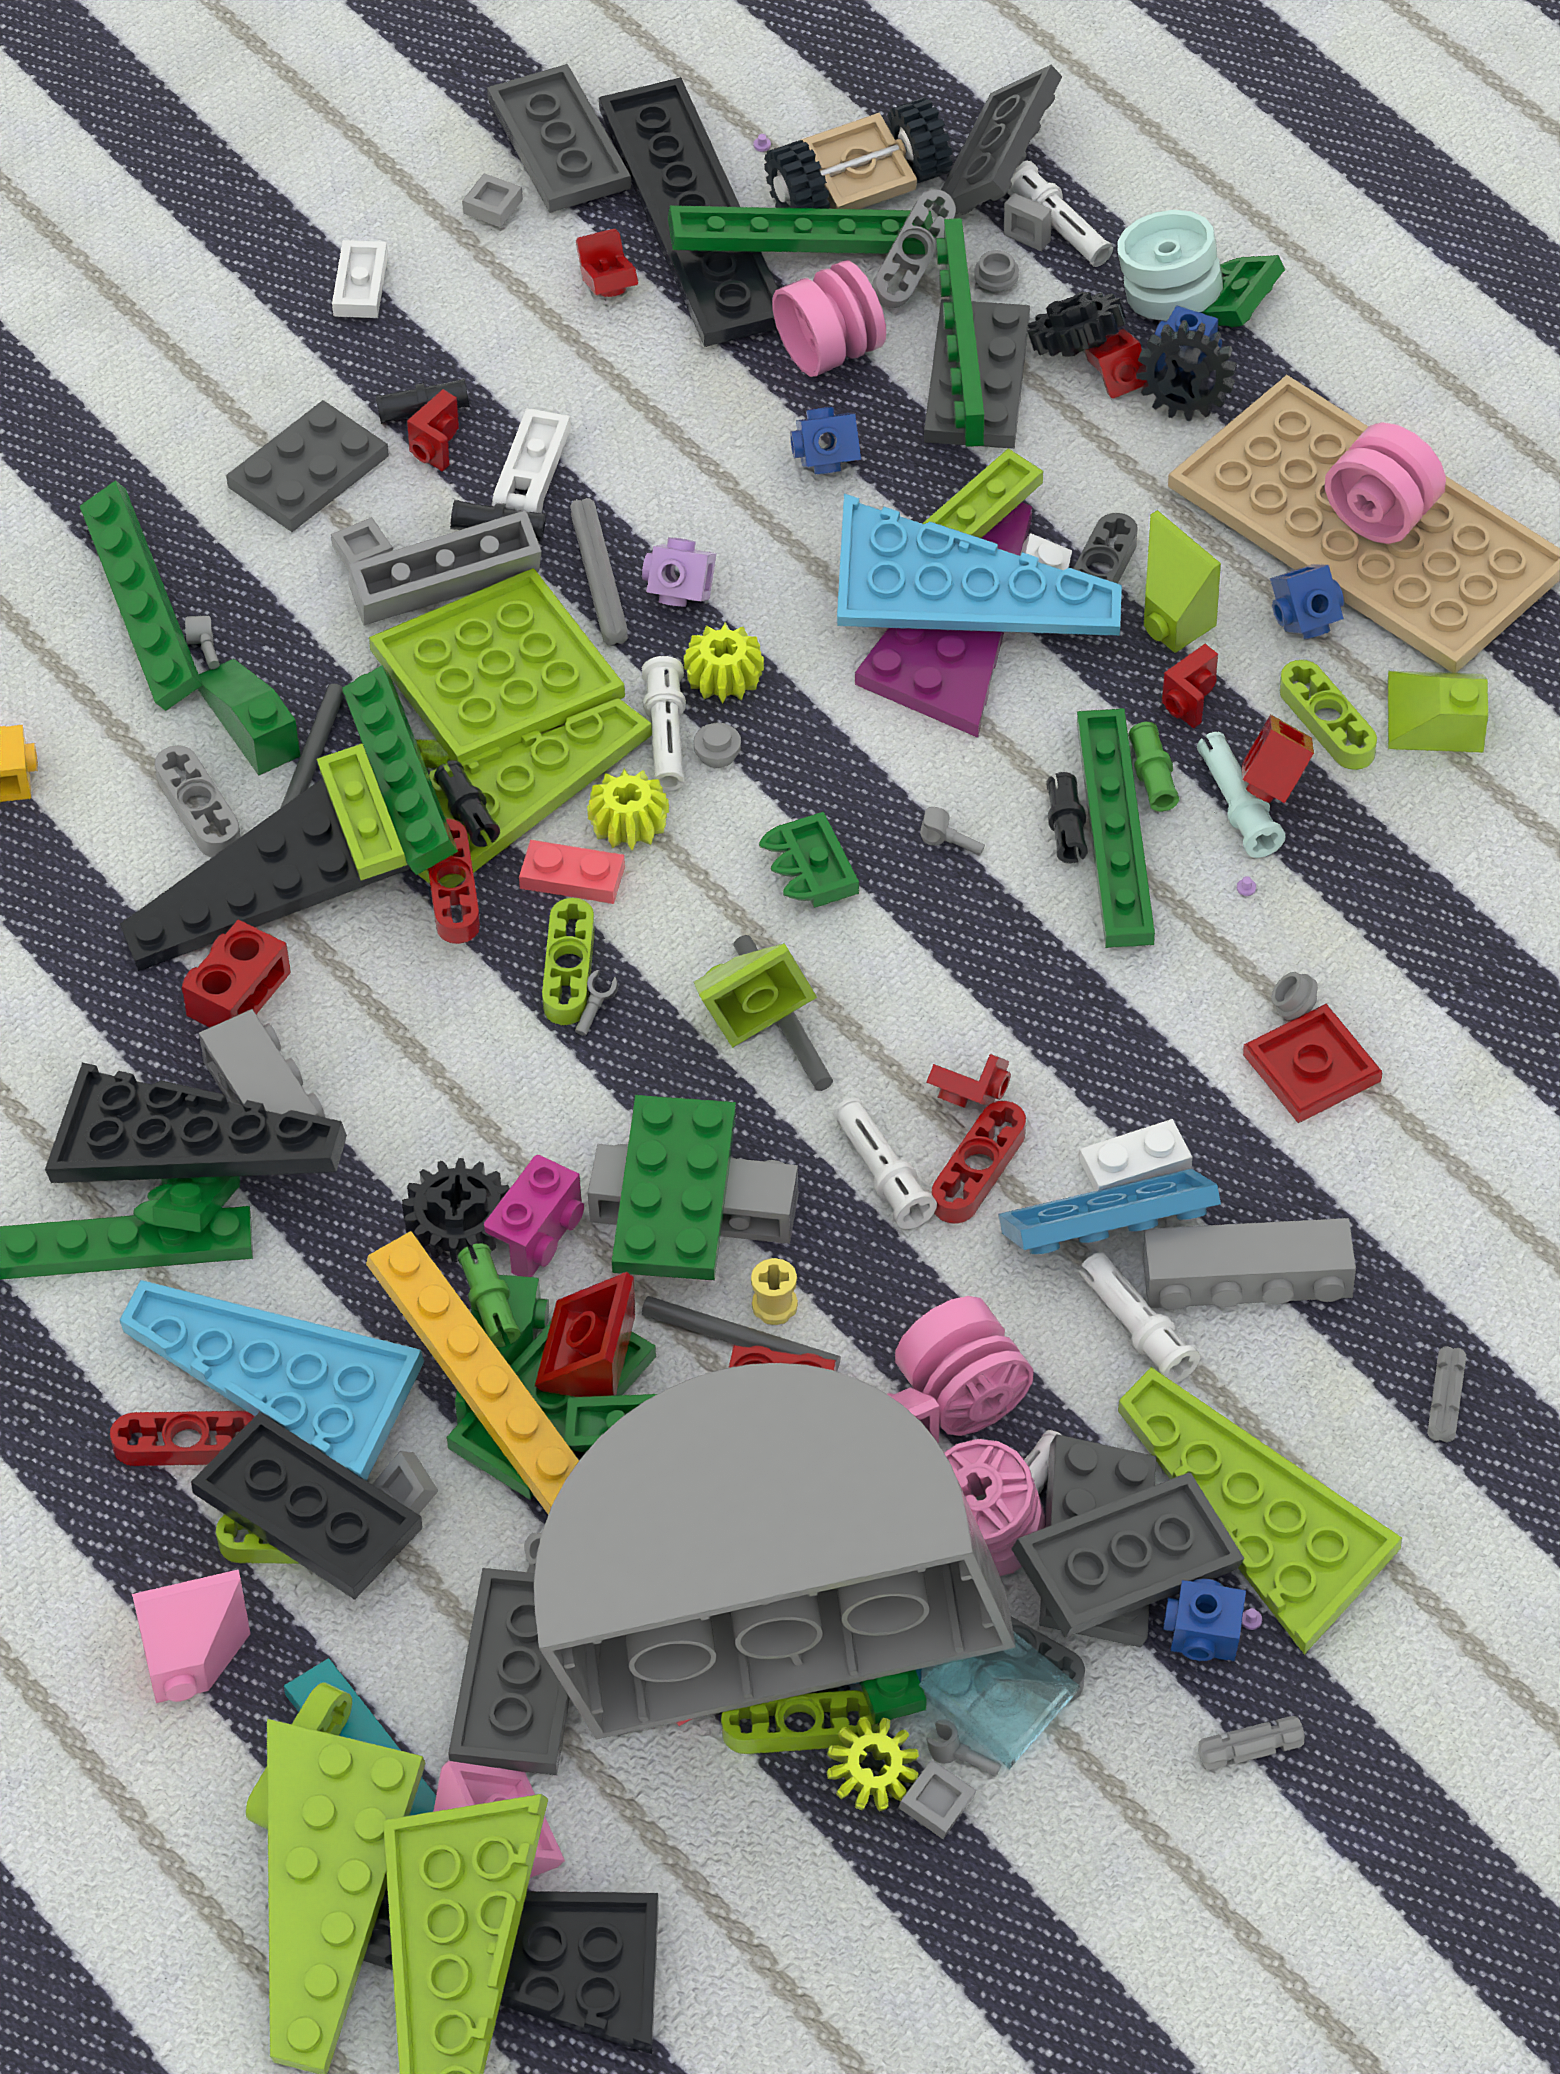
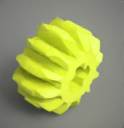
M725 622L721 630L715 631L706 625L703 636H691L689 648L686 649V654L684 655V669H686L687 680L690 683L691 689H700L704 699L714 694L718 695L723 704L729 695H734L742 700L745 690H756L759 677L762 676V671L764 670V657L761 655L757 637L748 636L744 626L732 631Z
M625 768L617 778L605 773L602 784L592 786L589 805L587 806L588 820L593 825L597 839L608 838L612 849L622 842L627 843L632 851L636 842L642 841L651 845L654 834L664 833L667 813H669V800L666 798V793H663V787L660 785L659 779L648 780L644 770L632 776L628 774Z
M860 1718L857 1722L859 1737L851 1729L843 1727L839 1731L838 1736L846 1747L831 1745L828 1749L827 1755L843 1764L834 1765L827 1770V1777L833 1780L846 1778L847 1781L836 1792L840 1799L847 1797L852 1789L859 1792L855 1801L856 1809L863 1810L868 1802L869 1795H873L877 1809L879 1811L886 1810L888 1807L886 1790L895 1799L901 1801L907 1791L900 1781L914 1783L918 1778V1772L902 1765L917 1760L919 1757L918 1750L912 1748L900 1750L899 1747L909 1737V1733L905 1729L899 1731L893 1739L886 1736L890 1728L889 1719L883 1718L877 1727V1732L872 1733L868 1718ZM866 1752H872L875 1760L884 1759L886 1765H883L878 1775L880 1776L873 1777V1772L870 1768L861 1769L859 1763H862L867 1756Z

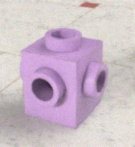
M668 537L667 545L653 546V552L647 553L645 556L642 580L648 581L647 593L659 594V603L686 607L687 599L700 602L709 600L717 553L695 550L696 542L692 540ZM675 566H677L680 571L679 578L675 575Z

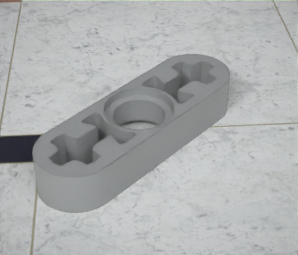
M938 189L928 190L919 197L872 282V287L882 306L897 308L904 305L917 287L936 252V238L944 237V219H954L955 203L946 192ZM933 203H936L941 207L939 210L941 216H938L931 224L929 230L921 227L929 213L926 207L930 208ZM907 238L920 240L925 247V256L918 260L907 257L902 249L903 241ZM901 267L907 270L899 283L901 290H897L894 295L886 291L888 288L886 281H890L898 268Z
M177 745L167 747L159 752L154 764L160 788L200 851L208 857H214L241 837L236 816L194 751L188 747ZM173 767H178L181 771L185 770L186 780L181 783V778ZM195 795H203L210 799V802L201 808H191L185 804L190 797ZM214 820L215 827L224 836L218 837L217 834L210 833L209 823Z

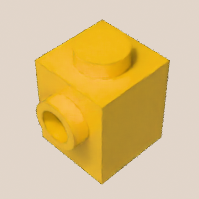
M23 724L0 726V802L31 799L30 772L38 771L35 743L26 744Z

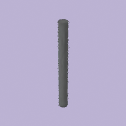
M329 684L280 808L303 793L310 786L318 765L317 758H320L344 698L343 687L338 684Z
M749 935L740 936L734 941L733 946L739 956L758 951ZM792 1012L777 1021L814 1088L817 1091L829 1088L833 1083V1079L795 1013Z
M651 1296L646 1297L642 1307L643 1316L738 1346L749 1348L752 1346H763L772 1351L797 1355L805 1353L816 1354L825 1359L836 1360V1372L840 1365L841 1356Z

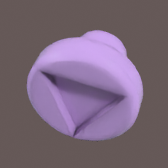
M759 134L758 138L754 141V148L757 151L764 152L771 147V141L766 138L765 134Z
M1243 877L1237 883V891L1243 896L1253 895L1256 891V884L1250 877Z
M1251 1608L1243 1612V1627L1255 1630L1261 1626L1262 1615L1258 1611Z

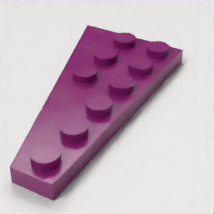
M1021 502L981 539L998 544V549L1020 556L1032 520V506ZM888 628L855 671V685L978 738L984 707L989 696V686L993 670L996 667L1004 632Z

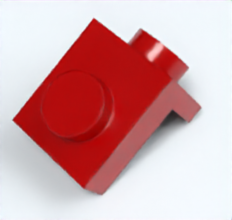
M610 229L576 239L582 279L595 295L600 294L604 297L617 296L624 293L627 287L638 285L636 268L624 256L621 236L617 229Z
M990 1054L979 1081L933 1064L926 1083L940 1088L937 1098L965 1108L968 1099L988 1106L995 1099L1001 1100L1008 1088L1011 1073L1006 1070L1009 1061Z

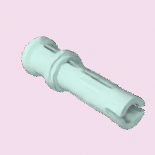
M1221 732L1207 734L1206 737L1213 749L1210 750L1205 740L1201 738L1197 744V750L1205 760L1229 804L1227 818L1233 827L1241 831L1244 837L1243 847L1245 851L1254 858L1265 857L1276 852L1285 841V832L1281 825L1273 822L1269 815V803L1257 798L1246 790L1249 783L1242 780V769L1231 751L1224 734Z

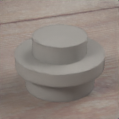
M992 250L981 256L975 266L974 277L977 284L986 290L1004 291L1013 287L1018 281L1019 268L1009 253L1001 250Z
M711 723L705 725L694 736V751L700 760L709 767L722 768L730 765L741 750L740 734L728 724Z
M1290 972L1284 975L1275 985L1271 995V1000L1276 1006L1277 1013L1286 1020H1294L1310 1012L1317 1001V982L1308 974Z

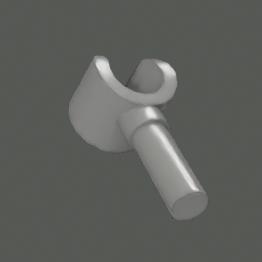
M210 616L185 617L187 645L201 644L208 667L210 669L218 668L220 663L213 646L214 638Z
M928 807L925 810L920 831L921 838L928 845H940L946 841L978 855L982 854L985 844L958 833L955 829L949 828L950 816L944 809Z
M600 970L594 971L588 977L587 985L591 994L575 1029V1032L582 1036L587 1035L603 1000L611 999L618 991L619 985L616 977H614L609 991L599 993L595 990L594 984L599 977Z
M939 1720L935 1723L937 1734L944 1740H947L945 1742H936L931 1738H926L929 1752L935 1761L945 1764L959 1759L995 1777L997 1776L1002 1764L961 1743L954 1723L948 1720Z

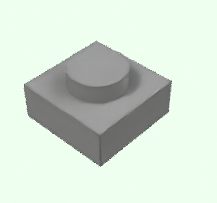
M483 173L462 200L463 214L502 227L522 202V187Z
M1013 193L1004 203V235L1042 252L1051 241L1052 209Z
M372 517L331 534L332 547L348 571L349 564L393 551L392 545Z
M399 1451L372 1484L418 1515L438 1492L437 1487L414 1452Z
M931 1759L903 1797L898 1808L944 1839L972 1801L977 1790Z

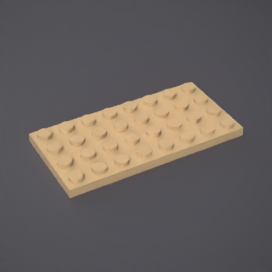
M1288 375L1283 377L1169 473V488L1294 570L1311 564L1329 565L1332 578L1340 585L1346 604L1452 673H1457L1560 581L1559 547L1447 476L1445 492L1402 541L1391 544L1374 542L1354 532L1339 518L1330 505L1324 488L1325 476L1368 426Z

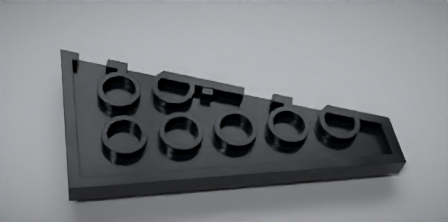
M322 778L120 923L136 967L138 971L213 944L217 937L221 934H226L237 920H241L253 927H258L410 870L411 868L407 864L406 866L360 880Z
M82 1062L45 1171L51 1183L336 1172L347 1134L342 1121L294 1110L284 1114L266 1111L263 1103L247 1100L244 1105L227 1102L223 1094L162 1080L153 1085L138 1082L134 1074L118 1071L115 1076L99 1073L96 1065Z
M386 1889L363 1961L393 1970L388 1889ZM527 1891L500 2005L652 2054L659 1914L658 1893Z

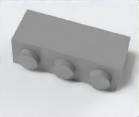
M253 1009L199 1032L203 1062L228 1102L244 1105L247 1100L263 1103L266 1111L284 1114L294 1110L325 1117L324 1110L317 1096L314 1093L307 1095L302 1088L303 1079L292 1058L285 1060L279 1052L281 1051V1045L273 1027L269 1023L263 1026Z

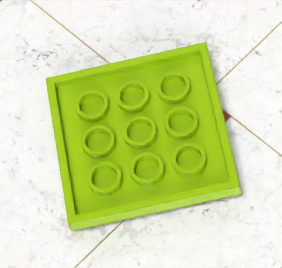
M534 568L369 637L370 651L387 670L393 682L450 759L460 763L497 746L502 751L522 742V735L537 729L540 733L546 732L566 723V718L616 698L622 699L625 697V685Z

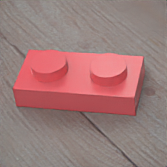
M530 840L519 875L520 889L614 904L625 869V858L623 854Z

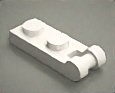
M526 408L495 488L492 506H495L497 502L506 504V508L542 513L544 498L571 430L570 416ZM515 488L528 490L527 494H515Z

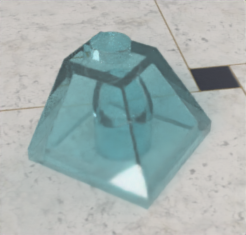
M1014 1631L1016 1648L936 1665L919 1684L928 1701L1009 1770L1080 1689V1686Z

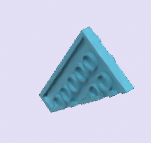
M844 493L837 626L1120 636L1122 585L1069 567L1061 570L1040 563L1038 557L1023 552L1021 556L998 549V544L930 521L922 524L901 517L899 511L884 506L882 510L861 504L860 498Z
M140 1280L120 1318L123 1332L252 1415L256 1416L261 1412L366 1481L424 1364L420 1349Z

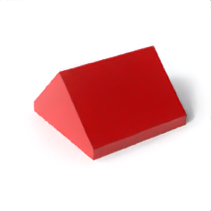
M627 1272L556 1301L535 1387L544 1392L574 1397L616 1396L635 1320L634 1277Z

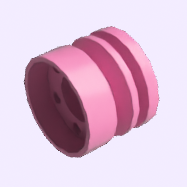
M849 260L838 262L832 265L830 269L816 272L813 281L808 278L800 279L776 290L773 295V315L783 345L799 369L810 377L818 376L842 365L846 356L851 359L858 358L864 355L865 351L876 350L882 347L886 340V323L876 292L866 275L857 265Z
M965 1296L951 1299L931 1309L908 1329L895 1350V1363L915 1390L936 1399L939 1404V1425L950 1435L962 1436L975 1433L996 1423L1016 1407L1025 1397L1033 1382V1368L1020 1353L1016 1344L1009 1337H1005L1003 1326L986 1303L978 1297Z
M975 1439L956 1444L944 1452L954 1470L999 1575L1003 1576L1014 1573L1022 1567L1011 1550L1016 1540L1045 1528L1043 1505L1035 1487L1030 1468L1016 1450L999 1441ZM985 1495L983 1500L977 1501L976 1497Z

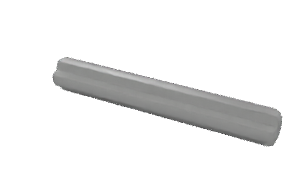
M585 498L582 501L576 499L570 505L571 517L603 641L610 646L616 643L623 644L628 639V628L595 502L590 498Z

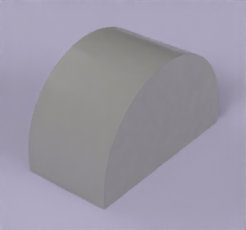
M766 1363L725 1368L691 1378L641 1403L601 1435L582 1456L567 1477L550 1509L536 1556L534 1604L539 1649L596 1740L1016 1648L1004 1584L954 1470L939 1443L923 1423L907 1408L880 1389L834 1370L809 1365Z

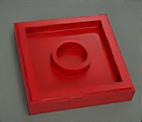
M1327 1003L1244 1044L1243 1056L1297 1123L1381 1082L1382 1070Z

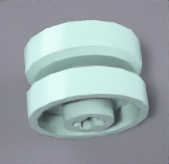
M1183 210L1155 212L1137 219L1120 236L1118 240L1120 267L1124 274L1127 302L1135 313L1148 319L1167 321L1176 305L1196 312H1202L1217 300L1223 290V278L1220 261L1217 257L1214 228L1205 217L1192 211Z

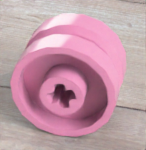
M1381 422L1368 426L1349 450L1326 473L1324 488L1329 503L1336 514L1354 532L1374 542L1391 544L1402 541L1422 516L1445 492L1446 476L1439 458L1432 448L1418 435L1399 425Z

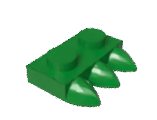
M1279 255L1240 257L1220 264L1222 275L1225 276L1222 277L1223 290L1217 300L1201 313L1218 318V326L1238 327L1244 325L1250 320L1254 310L1263 298L1271 292L1273 285L1285 271Z
M824 812L779 825L768 831L760 840V848L771 852L783 853L773 862L771 871L783 876L795 877L784 888L783 896L798 901H811L813 907L816 908L859 894V881Z
M240 1176L161 1179L163 1185L152 1189L147 1194L149 1201L143 1202L134 1208L133 1214L139 1220L151 1225L201 1233L240 1187Z

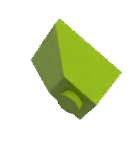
M1158 510L1150 515L1144 627L1154 640L1161 641L1176 653L1217 626L1221 563Z
M1388 671V749L1484 752L1488 722V679L1483 674Z
M785 943L736 956L724 964L712 967L704 976L693 982L701 1000L732 1048L817 998Z

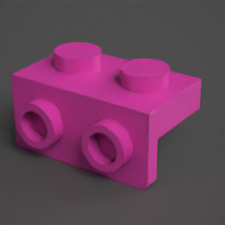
M535 1155L484 1222V1229L487 1234L509 1244L511 1273L517 1276L532 1277L540 1266L545 1267L550 1263L556 1252L558 1241L566 1230H573L578 1225L584 1212V1203H582L580 1174L541 1155Z

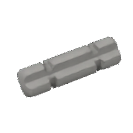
M1446 1346L1441 1348L1438 1353L1427 1432L1430 1439L1434 1441L1441 1440L1447 1443L1453 1441L1456 1436L1466 1363V1353L1461 1348L1453 1349Z
M1289 1716L1277 1719L1275 1726L1265 1722L1226 1732L1227 1738L1224 1739L1219 1734L1203 1738L1199 1741L1198 1752L1204 1768L1213 1770L1227 1766V1760L1232 1759V1762L1237 1764L1276 1754L1275 1748L1281 1747L1283 1751L1299 1748L1304 1745L1305 1735L1299 1718Z

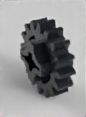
M1079 292L1073 297L1049 304L1046 307V314H1038L1035 316L1036 321L1028 323L1029 330L1027 332L1033 350H1037L1039 355L1049 352L1050 356H1055L1061 352L1062 356L1071 357L1087 349L1102 346L1107 341L1106 335L1117 334L1119 332L1117 327L1125 325L1124 319L1126 317L1120 298H1115L1114 294L1111 293L1103 296L1101 292L1091 296L1090 292Z
M1181 321L1177 332H1174L1170 325H1164L1161 331V338L1152 334L1146 344L1148 349H1142L1138 361L1143 365L1139 366L1136 378L1147 380L1142 387L1141 394L1143 396L1154 394L1156 398L1152 408L1156 410L1165 404L1169 407V418H1173L1177 410L1184 411L1186 420L1191 421L1195 410L1198 409L1206 418L1210 416L1212 403L1221 408L1227 398L1225 393L1232 392L1235 380L1231 376H1234L1237 363L1227 360L1230 358L1233 349L1231 346L1221 348L1218 346L1222 335L1219 332L1214 333L1210 337L1204 335L1205 324L1203 323L1199 324L1196 331H1190L1187 321ZM1165 353L1166 365L1163 366L1161 371H1158V359ZM1215 370V383L1210 389H1208L1207 377H1209L1211 372Z
M458 1158L455 1168L448 1169L443 1161H438L437 1173L432 1174L422 1169L419 1172L421 1185L417 1183H409L407 1185L408 1198L402 1200L406 1233L411 1231L422 1247L430 1244L432 1258L436 1259L443 1251L450 1252L451 1261L457 1262L459 1253L468 1247L472 1259H477L472 1245L480 1243L487 1244L491 1251L496 1249L495 1237L485 1232L484 1222L510 1189L509 1185H501V1177L498 1171H494L486 1176L483 1162L479 1161L472 1169L466 1168L464 1158Z

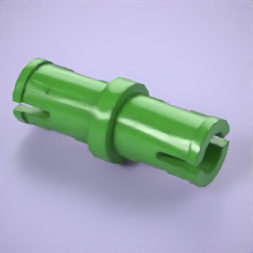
M1152 722L1138 723L1128 733L1136 756L1134 763L1136 776L1144 782L1151 809L1159 812L1168 811L1179 802V795L1171 775L1173 771L1172 759L1163 750L1157 726Z
M483 1243L473 1244L478 1264L472 1259L468 1247L464 1248L458 1255V1261L462 1265L470 1287L468 1299L471 1307L479 1312L486 1334L496 1347H504L506 1345L500 1331L501 1326L504 1332H506L510 1344L515 1342L521 1335L508 1303L510 1291L507 1283L499 1279L489 1246Z

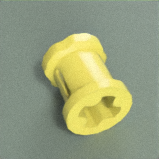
M777 1258L766 1259L758 1263L752 1270L751 1285L755 1292L752 1298V1310L754 1315L766 1324H784L797 1312L798 1300L794 1292L797 1284V1274L795 1268L789 1262Z

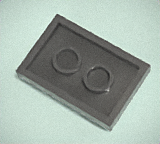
M322 400L226 475L227 485L236 494L293 532L389 456L388 444Z

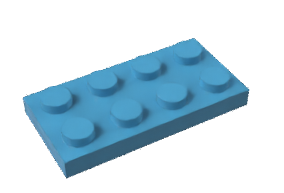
M1188 1169L999 1213L998 1216L1003 1235L1023 1250L1029 1249L1030 1254H1044L1058 1250L1060 1248L1059 1242L1078 1238L1081 1243L1096 1242L1108 1238V1230L1125 1226L1128 1227V1231L1151 1229L1158 1225L1157 1219L1172 1215H1176L1179 1220L1198 1218L1207 1214L1206 1207L1219 1205L1221 1201L1216 1183L1195 1170Z

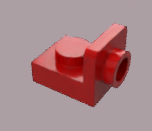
M1124 328L1118 330L1117 334L1106 335L1107 341L1099 348L1085 350L1087 361L1101 373L1107 394L1111 398H1116L1139 389L1147 382V380L1136 378L1139 366L1143 365L1138 361L1142 351L1140 342Z
M443 389L407 420L409 451L419 461L429 463L441 471H444L450 465L448 441L453 438L457 429H459L457 397Z
M1206 643L1164 672L1162 703L1172 716L1181 718L1192 728L1202 723L1204 697L1210 693L1217 681L1218 653Z

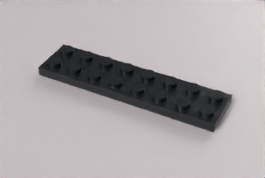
M682 78L599 97L601 115L620 158L631 175L632 185L704 347L777 329L773 315L772 298L778 288L761 252L672 249L668 224L670 206L740 207Z

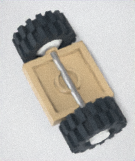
M923 97L891 108L887 114L889 119L887 125L879 112L767 151L764 157L766 161L764 170L768 173L766 181L772 189L770 191L771 197L776 200L775 207L829 209L831 206L832 209H862L916 190V184L949 173L951 171L950 166L953 165V160L949 156L952 155V147L948 145L947 141L950 138L943 129L945 123L943 119L938 118L939 111L936 107H933L929 99L926 100Z

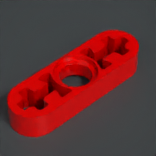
M446 819L458 852L428 868L437 933L443 940L449 943L460 944L472 940L480 930L479 908L467 830L459 821ZM448 874H458L465 879L461 885L454 888L444 887L439 883V880ZM460 904L463 921L453 923L451 906Z
M996 1101L989 1104L982 1111L933 1183L932 1196L937 1202L934 1214L940 1220L951 1224L962 1223L969 1220L978 1210L1025 1139L1026 1115L1020 1106L1010 1101ZM1005 1122L1011 1123L1012 1127L1005 1126L997 1136L996 1143L993 1140L995 1126L1001 1127ZM983 1154L991 1158L993 1163L986 1169L976 1170L970 1168L965 1163V1160L971 1155ZM961 1181L965 1183L963 1199L956 1198L953 1202L946 1201V1197L953 1198L961 1188Z
M246 1411L132 1412L120 1416L113 1423L110 1429V1438L115 1457L126 1465H208L236 1436V1432H240L255 1416ZM191 1429L201 1434L200 1440L190 1447H179L172 1442L174 1436L182 1430ZM210 1431L217 1432V1435H215L216 1445H212ZM157 1432H162L163 1446H157V1441H159ZM132 1434H142L137 1445H128Z

